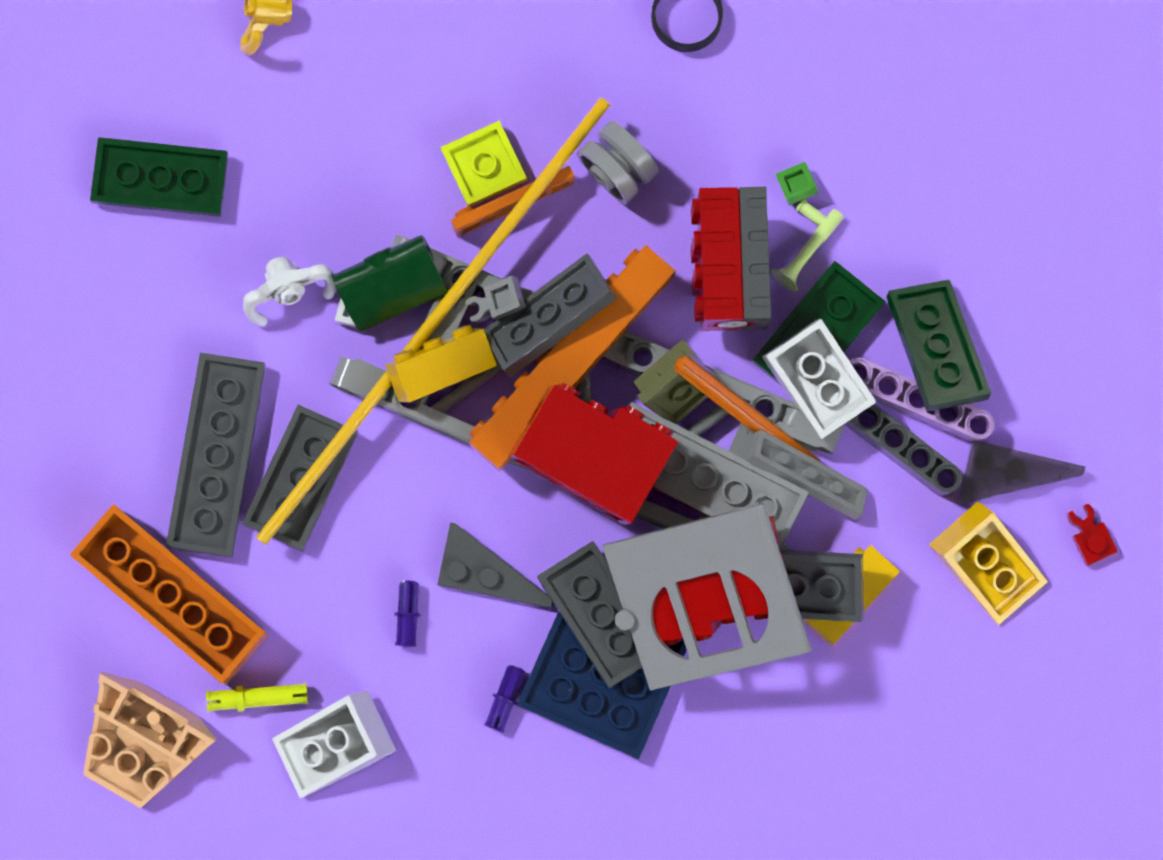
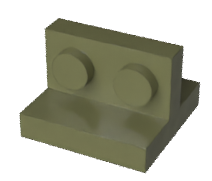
M684 339L679 341L633 381L641 392L637 396L643 405L658 416L674 424L680 422L707 398L704 393L675 372L674 365L680 356H689L721 381L717 374L703 364L690 344Z

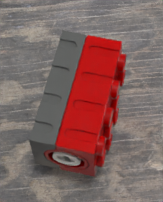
M766 186L740 187L739 189L738 187L699 188L698 198H692L691 225H697L698 231H693L692 244L690 246L691 264L697 263L694 264L692 276V296H696L694 302V321L701 322V331L739 330V328L740 330H767L771 320Z

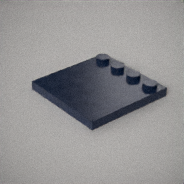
M558 611L516 707L638 761L671 686L650 690L642 668L608 689ZM681 639L676 644L667 645L671 650L682 656L687 651L684 639Z

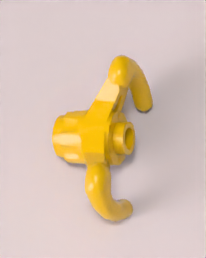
M245 0L244 15L249 16V25L240 39V48L243 54L252 55L258 50L263 39L262 32L268 25L282 26L283 23L290 22L292 0Z

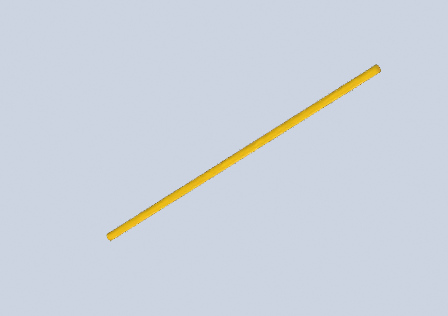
M599 98L402 351L412 349L413 353L420 350L423 343L427 341L611 106L605 99ZM387 370L258 533L256 538L263 544H268L391 387L392 383Z

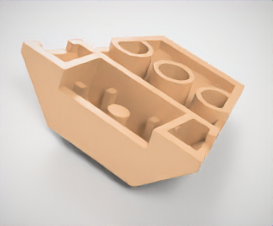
M101 672L98 681L100 685L97 702L94 705L93 711L95 713L93 728L89 736L83 775L135 806L142 808L215 742L217 738L196 714L147 685L132 679Z

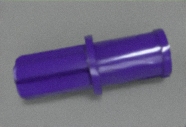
M404 580L399 583L398 612H394V616H397L395 646L416 647L417 617L421 616L420 613H417L419 584L416 581Z
M513 665L506 667L497 694L493 693L492 695L495 699L484 723L485 726L493 729L499 716L495 729L504 733L512 707L518 703L515 699L525 676L523 669Z

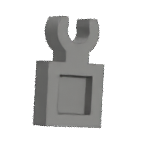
M515 276L506 277L483 287L486 297L472 296L465 301L466 305L471 307L479 305V312L470 317L471 321L477 323L486 321L490 314L493 319L499 320L526 308L518 278Z

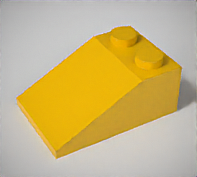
M978 501L929 544L947 569L998 625L1048 582L994 512Z

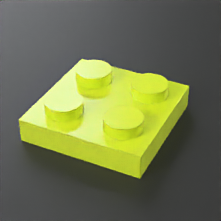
M500 121L440 147L467 207L474 206L527 181V177Z

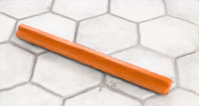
M680 356L674 365L675 372L755 433L761 429L821 462L819 458L689 356Z

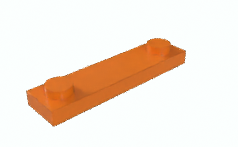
M570 165L560 169L536 201L574 184L575 175ZM534 182L478 208L473 209L472 206H468L456 212V218L451 219L452 228L456 236L460 237L508 215Z

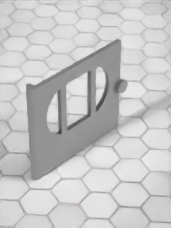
M755 502L751 507L606 543L602 546L623 608L616 614L615 624L621 630L630 629L650 690L798 656L812 651L764 503ZM731 570L740 572L754 581L766 599L768 623L764 634L758 641L753 639ZM718 572L721 576L743 646L703 656L700 653L677 582ZM663 587L668 591L689 658L671 650L661 640L655 629L653 605L657 594Z

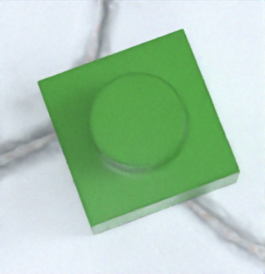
M805 161L775 174L789 206L819 193Z

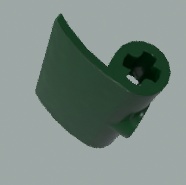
M419 235L393 248L388 247L364 258V261L332 275L336 289L359 332L448 292L434 264V256L429 244L423 235Z

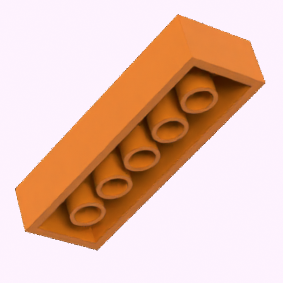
M114 504L70 553L72 558L225 686H227L269 636V634Z

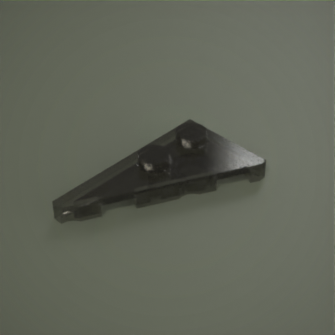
M972 440L958 503L964 504L1083 476L1086 466Z

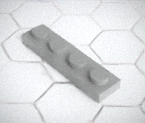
M761 429L753 434L747 462L809 491V496L853 520L863 515L868 488Z

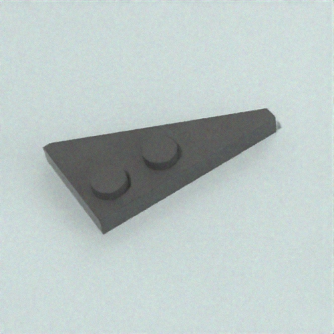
M450 522L437 583L438 586L551 609L552 601L548 595L456 523Z

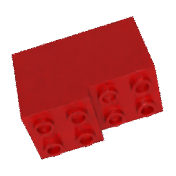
M565 383L558 384V386L554 384L548 387L508 457L621 524H631L679 442L672 438L674 432L657 422L655 425L648 424L642 420L645 415L629 405L611 410L608 416L606 415L609 411L608 408L594 400L587 401L586 403L577 398L580 392Z
M769 516L775 534V538L778 544L779 538L774 516ZM731 570L746 617L754 616L756 620L767 619L768 606L760 588L746 575ZM718 572L677 582L696 641L710 639L721 624L736 623ZM663 587L654 601L653 622L661 640L666 645H673L680 642L683 636L668 591Z

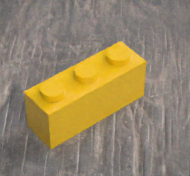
M471 325L463 326L453 330V337L442 341L441 337H437L424 342V349L413 353L412 349H408L393 356L395 361L385 364L398 402L410 403L496 367L497 364L484 329H472Z
M872 545L865 551L859 547L854 552V554H863L864 611L900 572ZM802 619L803 623L830 647L854 623L849 621Z

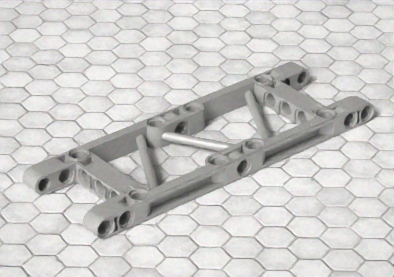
M395 235V238L390 248L402 244L410 239L400 235ZM430 248L434 256V264L449 291L454 285V279L461 275L469 264ZM481 270L427 341L437 337H441L442 341L453 337L452 331L459 328L467 308L471 307L466 305L465 301L475 296L477 291L485 294L483 287L500 281L502 278ZM520 286L524 300L534 293ZM446 294L435 298L427 318ZM626 331L602 358L617 364L618 369L639 377L666 354L669 349ZM640 351H645L651 355L652 362L647 366H640L634 361V355ZM341 357L329 384L338 390L364 400L386 370L360 359L351 360ZM496 358V367L470 377L431 407H428L427 404L432 393L419 398L418 403L413 408L403 407L398 402L392 385L376 406L469 445V441L472 439L469 434L475 426L449 416L445 412L503 369ZM705 365L717 374L723 384L754 408L759 403L769 404L773 414L768 419L803 447L813 452L819 450L828 454L834 453L844 430V425L823 439H820L793 402ZM588 373V374L585 376V377L588 378L589 380H590V373ZM591 385L588 390L583 391L579 398L586 403L593 400ZM717 406L686 430L700 436L729 415V413L720 406ZM740 423L729 451L747 460L754 432ZM512 459L509 462L515 466H518L522 469L534 473L533 471L527 469L526 467L522 466L521 464L517 463ZM648 500L643 502L635 516L662 529L694 521ZM701 514L700 519L708 518V516L704 514ZM785 545L781 548V550H792Z

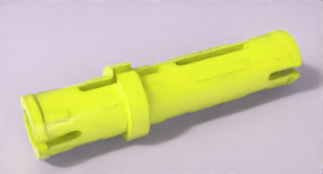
M307 683L243 688V685H240L232 690H207V711L237 709L238 712H245V708L308 704V694H301L307 693Z

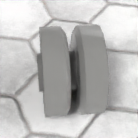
M609 121L598 131L601 144L588 141L577 151V156L592 177L610 195L622 204H627L638 194V186L635 181L648 184L659 174V168L650 154L627 130L616 122Z

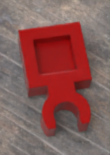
M1090 504L1082 506L1086 513L1084 520L1077 519L1073 510L1067 513L1069 523L1080 531V533L1072 536L1085 566L1118 552L1104 522L1094 525V510Z

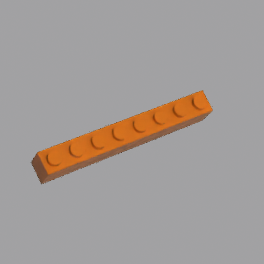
M647 245L640 251L635 248L623 262L626 267L618 276L612 273L606 281L617 299L560 340L553 349L550 348L536 358L537 367L530 374L525 371L514 383L513 386L516 390L509 398L502 396L492 407L491 411L494 412V415L486 423L481 420L470 432L469 436L472 437L469 441L470 447L498 472H501L511 461L508 455L520 434L524 432L527 422L547 388L554 384L558 386V384L565 383L575 389L675 277L676 270Z

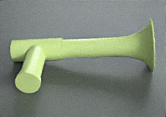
M806 199L799 203L796 211L802 213L818 225V228L787 266L782 269L772 268L770 270L773 277L781 285L795 292L798 291L796 279L802 267L844 219V216L836 209H832L825 216L810 205Z

